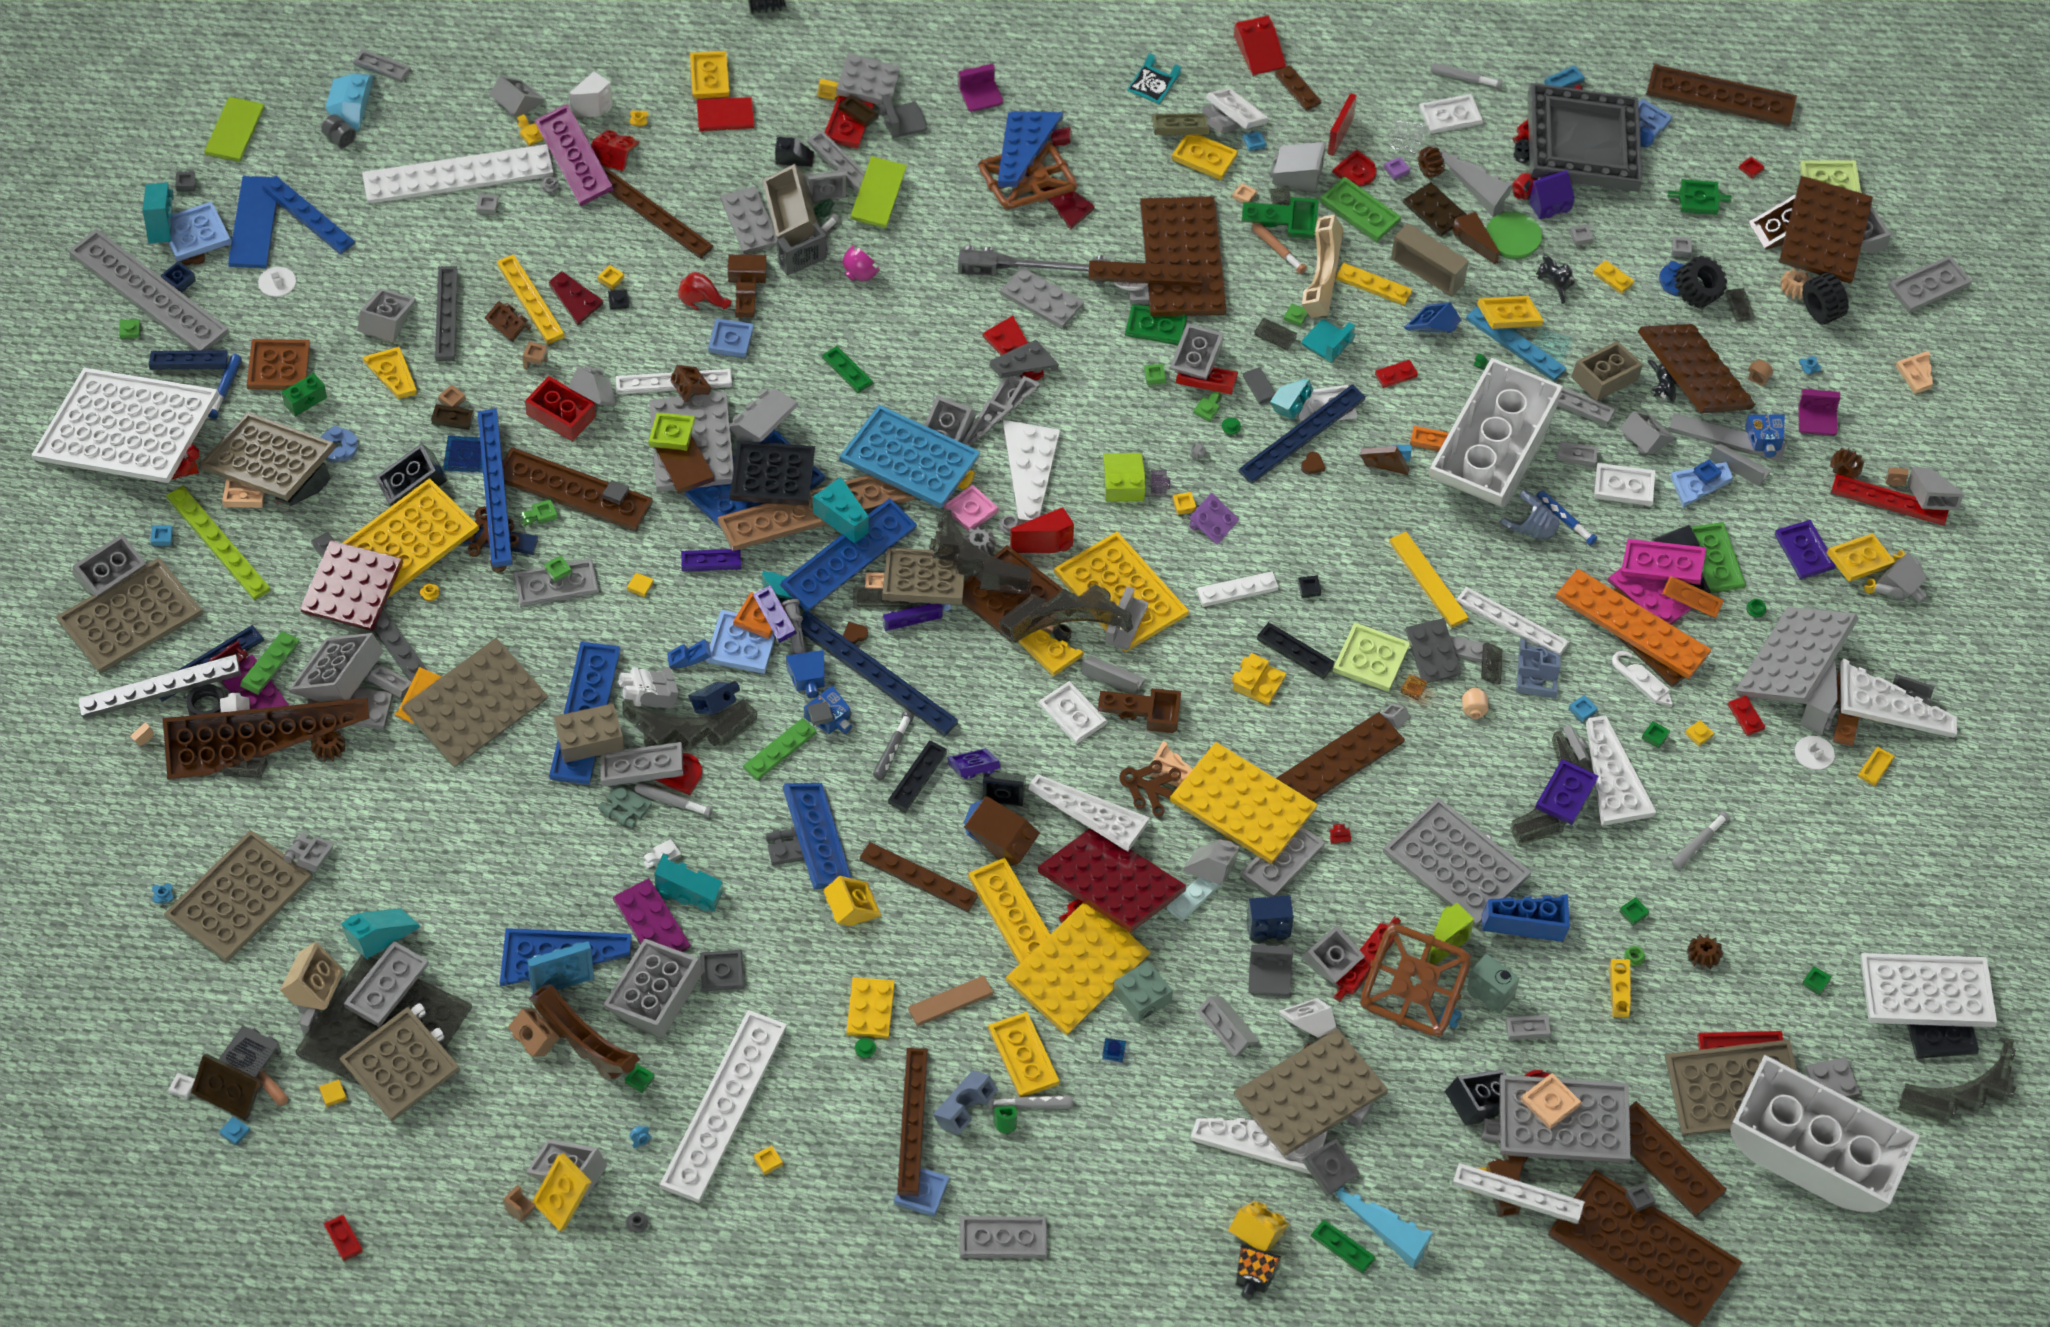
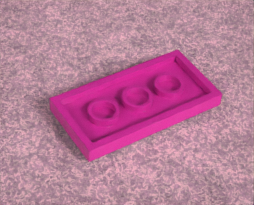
M1627 539L1621 576L1668 581L1669 577L1672 576L1686 583L1700 584L1706 557V547Z
M1622 567L1608 577L1607 581L1613 587H1618L1636 604L1671 625L1692 609L1663 595L1662 593L1666 586L1663 580L1621 576Z

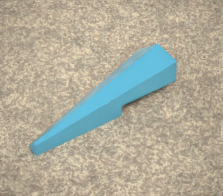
M1341 1187L1336 1196L1414 1269L1424 1256L1425 1248L1431 1241L1432 1232L1428 1229L1423 1232L1416 1228V1223L1412 1221L1406 1223L1399 1218V1215L1373 1202L1367 1204L1361 1201V1196L1357 1194L1352 1196Z

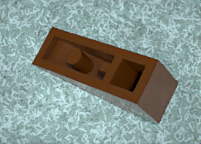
M1473 212L1456 217L1453 226L1454 235L1459 237L1463 244L1493 264H1497L1500 252L1477 213Z

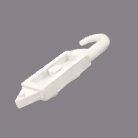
M1618 651L1613 655V666L1653 703L1672 707L1669 695L1670 689L1642 665L1633 664L1625 667L1619 661L1621 656L1631 658V653Z

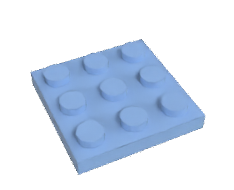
M212 202L172 214L171 242H168L177 261L231 244L230 237Z
M721 610L710 644L711 657L706 659V663L765 674L776 639L774 632L770 639L734 626L733 621L738 613Z

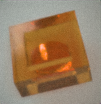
M1409 674L1401 687L1400 693L1418 701L1425 691L1428 682Z

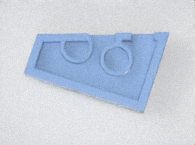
M1727 462L1715 464L1722 472L1721 477L1707 485L1693 473L1694 468L1671 472L1670 477L1682 507L1732 482L1733 476Z

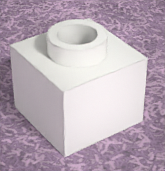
M230 693L228 697L220 699L221 712L249 710V698L241 696L240 693Z

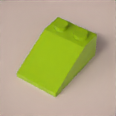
M1103 453L1105 502L1144 501L1145 473L1142 453Z
M1456 902L1452 906H1447L1441 912V917L1433 935L1436 939L1460 947L1470 939L1474 918ZM1432 946L1427 962L1437 965L1451 953Z

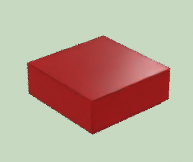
M1750 156L1739 165L1738 169L1753 179L1765 169V166Z

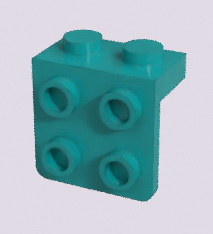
M1322 319L1303 338L1302 345L1332 363L1348 344L1354 340L1355 325L1348 322L1341 330Z

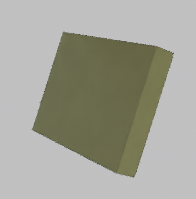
M1203 113L1152 114L1154 135L1210 134V127L1206 124L1208 117Z

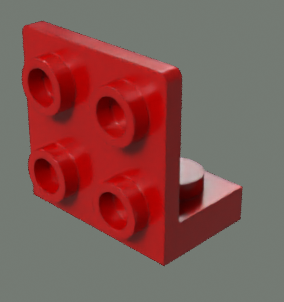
M606 130L592 140L591 148L600 165L624 171L628 153L638 146L639 141L635 140L632 136H621L615 131Z

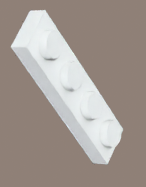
M1273 572L1197 588V594L1202 607L1278 591V585Z

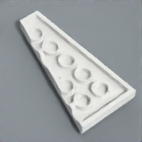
M1003 420L1018 521L1025 523L1040 517L1060 430Z
M1844 658L1840 662L1841 713L1952 738L1957 735L1956 716L1937 706L1931 707L1923 703V699L1917 696L1914 698L1906 694V690L1879 676L1875 678L1867 674L1865 669L1850 665V661Z
M1606 715L1588 718L1586 728L1593 773L1599 776L1595 787L1601 826L1654 817L1656 810Z
M1039 774L1030 782V791L1126 851L1130 850L1149 823L1150 817Z

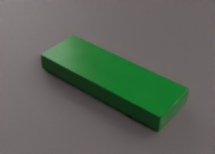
M838 346L822 355V359L857 393L873 384V381Z
M1325 1219L1311 1233L1310 1237L1361 1274L1376 1259V1256Z

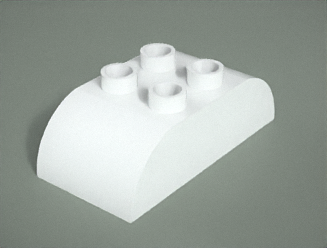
M1491 358L1429 470V477L1504 508L1511 500L1546 435L1557 408L1563 386Z
M1764 1055L1730 1129L1736 1146L1756 1164L1839 1207L1859 1212H1876L1890 1205L1920 1135L1766 1055Z

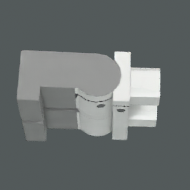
M632 667L630 673H621L618 680L619 686L624 687L623 698L633 700L635 706H641V704L674 708L679 691L671 668H663L662 672H649L646 669L638 670V668Z

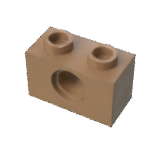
M522 1008L508 1026L513 1033V1037L521 1042L525 1047V1051L533 1057L547 1055L560 1038L535 1009Z

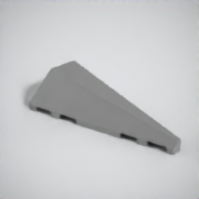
M1445 149L1441 150L1444 163L1492 217L1501 212L1504 208L1505 199L1511 194L1512 183L1509 181L1505 183L1500 180L1499 176L1493 177L1487 173V170L1469 161L1463 162L1459 160V156L1447 154Z
M1017 376L1003 378L993 397L987 400L962 443L970 447L1040 386V383L1025 376L1022 379Z

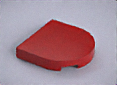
M1357 149L1332 169L1334 175L1340 179L1346 177L1359 187L1372 183L1377 173L1375 163Z
M683 753V776L655 779V781L690 796L702 777V766L694 755Z

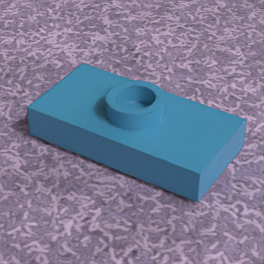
M1574 65L1546 78L1544 84L1571 88L1584 82L1585 77Z

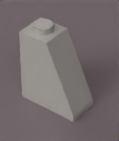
M1912 467L1907 484L1922 509L1959 510L1964 495L1961 490L1931 468Z

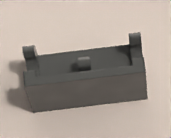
M1898 674L1895 675L1893 681L1894 685L1906 690V694L1914 698L1917 696L1923 699V703L1929 705L1935 686Z

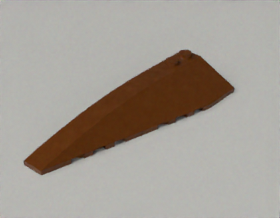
M368 698L163 718L167 779L211 775L370 719Z

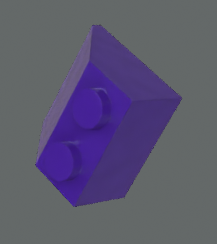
M1565 170L1533 181L1529 204L1539 220L1543 218L1549 219L1555 214L1567 213L1573 209L1575 197L1568 171Z

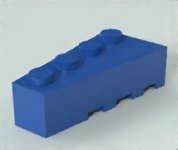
M1568 894L1553 898L1551 895H1547L1538 899H1532V897H1524L1522 900H1515L1514 898L1488 899L1482 912V931L1563 942L1570 928Z

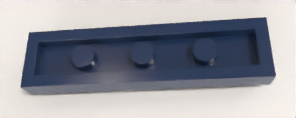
M228 350L151 351L148 365L150 370L226 369L229 353Z

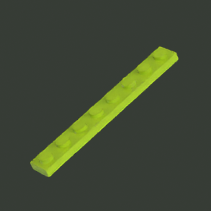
M183 485L166 495L168 501L254 601L271 591L268 584Z

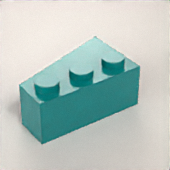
M168 182L145 184L142 211L148 244L171 242V209H173L172 200H174L173 189H169Z

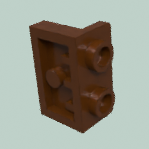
M498 301L485 316V319L513 342L524 328L529 330L531 327L527 324L528 319L521 313L518 316L513 313L516 309L510 304L506 303L504 305Z
M676 365L674 372L671 374L670 382L684 402H689L692 393L695 395H709L712 389L697 367Z

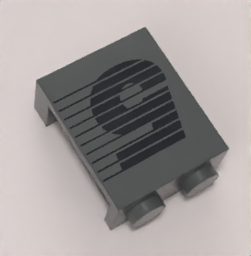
M815 223L814 238L793 247H790L784 237L777 240L778 264L787 276L827 259L826 251H828L826 239H828L826 231Z
M242 1025L219 1059L257 1078L273 1053L279 1055L281 1050L279 1042L271 1036L266 1037L255 1028H247Z

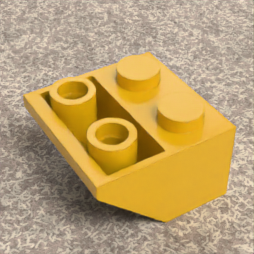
M1253 1201L1238 1210L1228 1231L1254 1248L1268 1252L1273 1248L1290 1223L1281 1214L1268 1210L1264 1203Z

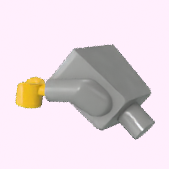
M1899 550L1897 555L1893 554L1892 558L1895 560V564L1877 581L1878 584L1875 583L1874 579L1870 578L1867 580V585H1864L1866 593H1874L1876 590L1877 593L1885 594L1901 601L1910 595L1917 602L1926 597V593L1919 587L1926 580L1921 562L1914 559L1910 553L1905 555L1903 550Z

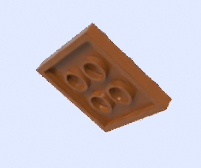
M252 339L247 389L285 390L306 378L310 340Z

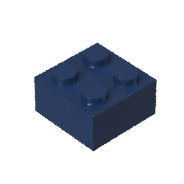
M178 261L160 275L161 278L181 293L196 281L195 274Z

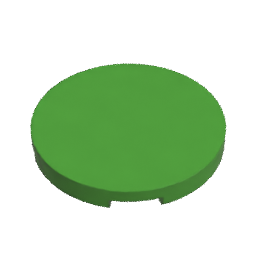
M1501 213L1492 218L1486 228L1500 254L1505 258L1522 259L1529 257L1541 244L1542 232L1539 225L1534 219L1522 213Z

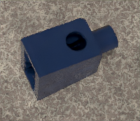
M736 681L730 683L714 682L689 694L688 697L696 714L714 715L736 702L734 694L740 691V686Z

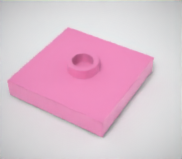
M973 484L943 506V509L968 532L970 528L975 530L999 512V508Z

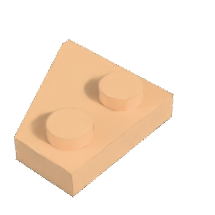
M1929 351L1896 363V368L1914 394L1932 388L1933 381Z
M226 479L222 500L223 507L263 508L265 493Z
M1163 741L1153 761L1159 760L1162 763L1163 769L1158 774L1151 773L1148 776L1157 778L1169 773L1172 768H1178L1181 771L1180 780L1168 783L1179 787L1193 769L1187 763H1184L1177 753L1174 754L1168 748V744ZM1155 764L1152 768L1158 770L1160 765ZM1173 772L1171 774V776L1174 778L1178 777L1179 775L1177 772Z

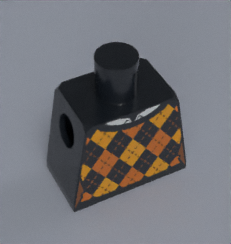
M1241 1244L1236 1285L1243 1287L1241 1296L1244 1299L1252 1300L1256 1291L1265 1294L1279 1269L1281 1256Z

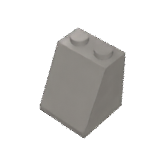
M1326 142L1281 146L1279 153L1276 152L1274 157L1276 165L1275 167L1272 166L1270 171V177L1273 178L1272 184L1316 193L1324 163Z

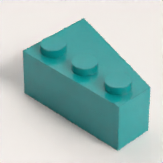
M842 477L813 496V513L852 542L856 543L869 533V516Z
M663 853L654 873L655 888L661 898L678 900L683 905H695L703 911H715L723 893V881L700 870L697 873L686 868L687 864L683 862L676 864L668 860L669 856Z

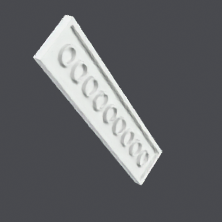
M545 144L362 172L367 203L372 204L553 176V169L548 146Z
M750 1010L747 1011L660 1183V1189L697 1203L701 1202L787 1029V1024Z

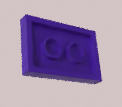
M1811 520L1775 530L1774 535L1800 580L1836 568L1834 562L1827 555L1828 549Z
M987 748L947 757L949 766L964 779L974 778L975 774L979 773L992 774L996 769L1001 768L999 760Z
M1561 759L1537 801L1535 808L1573 825L1597 783L1599 776Z

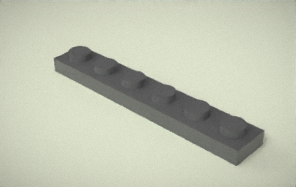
M438 266L435 361H455L457 266Z

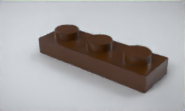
M1291 65L1275 72V77L1305 111L1321 104V99Z

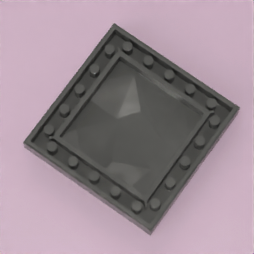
M1531 83L1527 91L1530 177L1541 179L1567 170L1571 183L1639 192L1642 185L1638 97Z

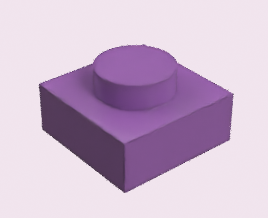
M1401 157L1384 164V169L1393 180H1397L1410 173V168Z

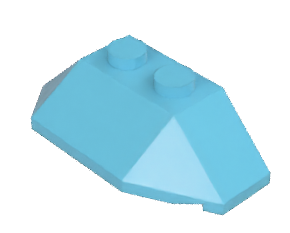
M353 73L333 79L326 103V110L330 116L337 114L356 131H359L374 75Z

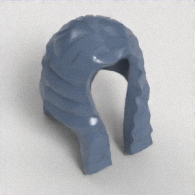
M1523 489L1520 492V497L1533 506L1531 515L1521 523L1504 517L1501 519V524L1506 525L1508 529L1512 528L1513 531H1517L1520 534L1531 535L1532 538H1538L1539 540L1550 539L1558 530L1559 517L1552 514L1551 510H1548L1532 492Z

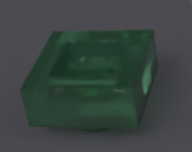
M831 198L819 201L815 206L816 219L825 218L831 213V208L835 205Z

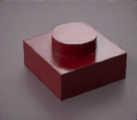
M1071 127L1052 131V144L1054 147L1071 144Z

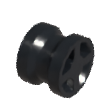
M1521 140L1515 144L1513 157L1516 161L1526 163L1530 160L1528 141Z

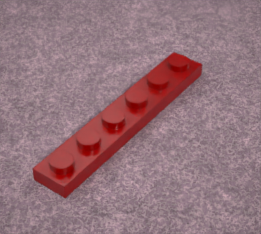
M1836 474L1831 494L1943 526L1949 510L1922 509L1915 496Z

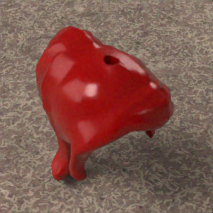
M692 272L680 282L678 298L682 303L695 310H699V308L693 303L701 302L705 299L715 306L722 307L723 310L731 307L732 301L724 298L712 281L704 274Z

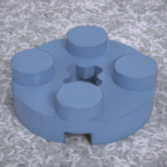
M333 426L320 437L334 442V444L341 443L342 447L338 446L325 459L329 462L347 461L357 452V437L347 429Z

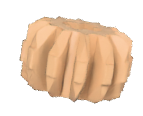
M1793 268L1791 271H1786L1781 278V291L1785 292V297L1792 295V300L1795 296L1801 300L1803 298L1802 287L1812 277L1808 276V272H1802L1801 269L1796 271Z

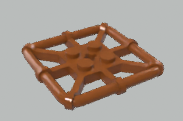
M1049 141L1036 159H1034L1033 164L1028 166L1026 174L1019 185L1012 187L1014 191L1006 199L1000 189L1007 187H998V181L994 180L990 174H999L1000 166L994 164L1001 162L1002 154L982 159L978 163L979 170L987 182L988 189L993 192L998 202L1006 210L1038 201L1042 203L1045 202V199L1074 192L1078 187L1076 179L1068 168V163L1062 159L1057 149ZM1050 152L1057 164L1044 168L1042 162ZM1062 172L1068 182L1050 178L1049 175ZM1048 186L1056 188L1046 192L1040 190ZM1033 191V193L1035 194L1029 197L1018 199V197L1024 193Z
M1392 923L1388 925L1383 934L1374 960H1371V969L1361 994L1360 1004L1374 1014L1395 1021L1396 1025H1405L1427 1035L1440 1037L1448 1027L1457 1000H1460L1462 996L1460 992L1468 974L1472 957L1470 953H1467L1462 948L1436 939L1432 934L1428 936L1403 925H1394ZM1399 933L1426 943L1421 959L1407 953ZM1392 936L1402 956L1397 969L1382 964ZM1432 946L1459 956V958L1442 966L1427 962ZM1462 963L1452 991L1437 985L1442 971ZM1379 969L1395 975L1390 989L1369 998ZM1418 974L1421 983H1417L1414 986L1410 978ZM1435 991L1450 997L1440 1024L1430 1005ZM1390 994L1405 999L1400 1014L1374 1005L1372 1002ZM1411 1001L1425 1007L1433 1027L1406 1017Z

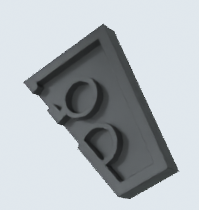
M1034 340L990 360L989 366L1000 378L1023 375V372L1028 371L1038 373L1042 372V369L1048 368L1058 370L1059 364L1037 340Z

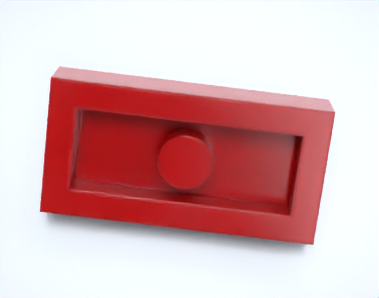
M1409 359L1375 370V375L1381 386L1385 388L1416 378L1418 372Z
M1747 696L1728 702V707L1746 736L1765 729L1764 723Z
M344 1214L323 1223L343 1262L363 1252Z

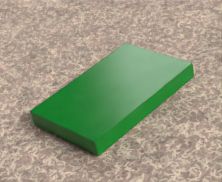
M1132 304L1125 336L1179 345L1188 316L1152 317L1150 316V307Z

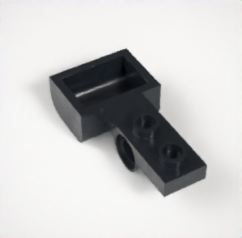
M1690 525L1652 539L1653 542L1700 547ZM1703 575L1700 584L1688 583L1711 594Z

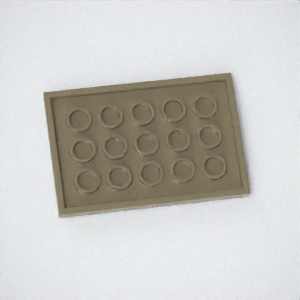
M247 412L199 463L201 470L288 501L336 447L334 442Z
M157 558L98 597L92 595L57 615L56 619L97 672L101 674L203 615V612L164 562Z
M496 637L404 704L402 710L455 768L547 700L548 695Z
M250 830L164 913V916L227 963L313 877L309 871L298 866L295 861L285 862L284 853Z
M1338 1029L1234 1091L1236 1099L1283 1157L1349 1118L1364 1106L1388 1094V1088Z
M1790 1040L1666 1054L1665 1061L1681 1136L1731 1131L1733 1120L1764 1055L1797 1071Z

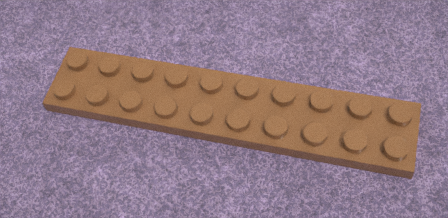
M871 475L845 481L866 513L872 512L889 498L898 505L912 501L915 497ZM825 487L810 491L809 506L766 503L718 517V524L732 551L827 525L825 521L813 513V496Z

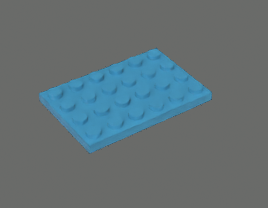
M878 405L842 452L840 461L934 506L942 508L978 460L980 451Z

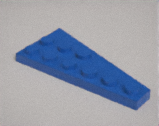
M1008 112L998 187H1017L1026 174L1028 166L1033 164L1035 156L1039 155L1048 142L1051 132L1056 130L1057 123L1062 121L1063 112Z
M506 928L499 981L500 987L530 980L528 959L536 955L551 953L555 949H564L579 942H589L593 965L628 957L631 951L632 935L626 933Z

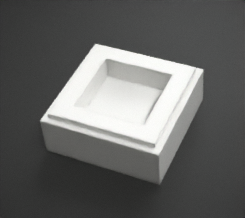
M177 1073L168 1089V1093L188 1100L195 1079Z

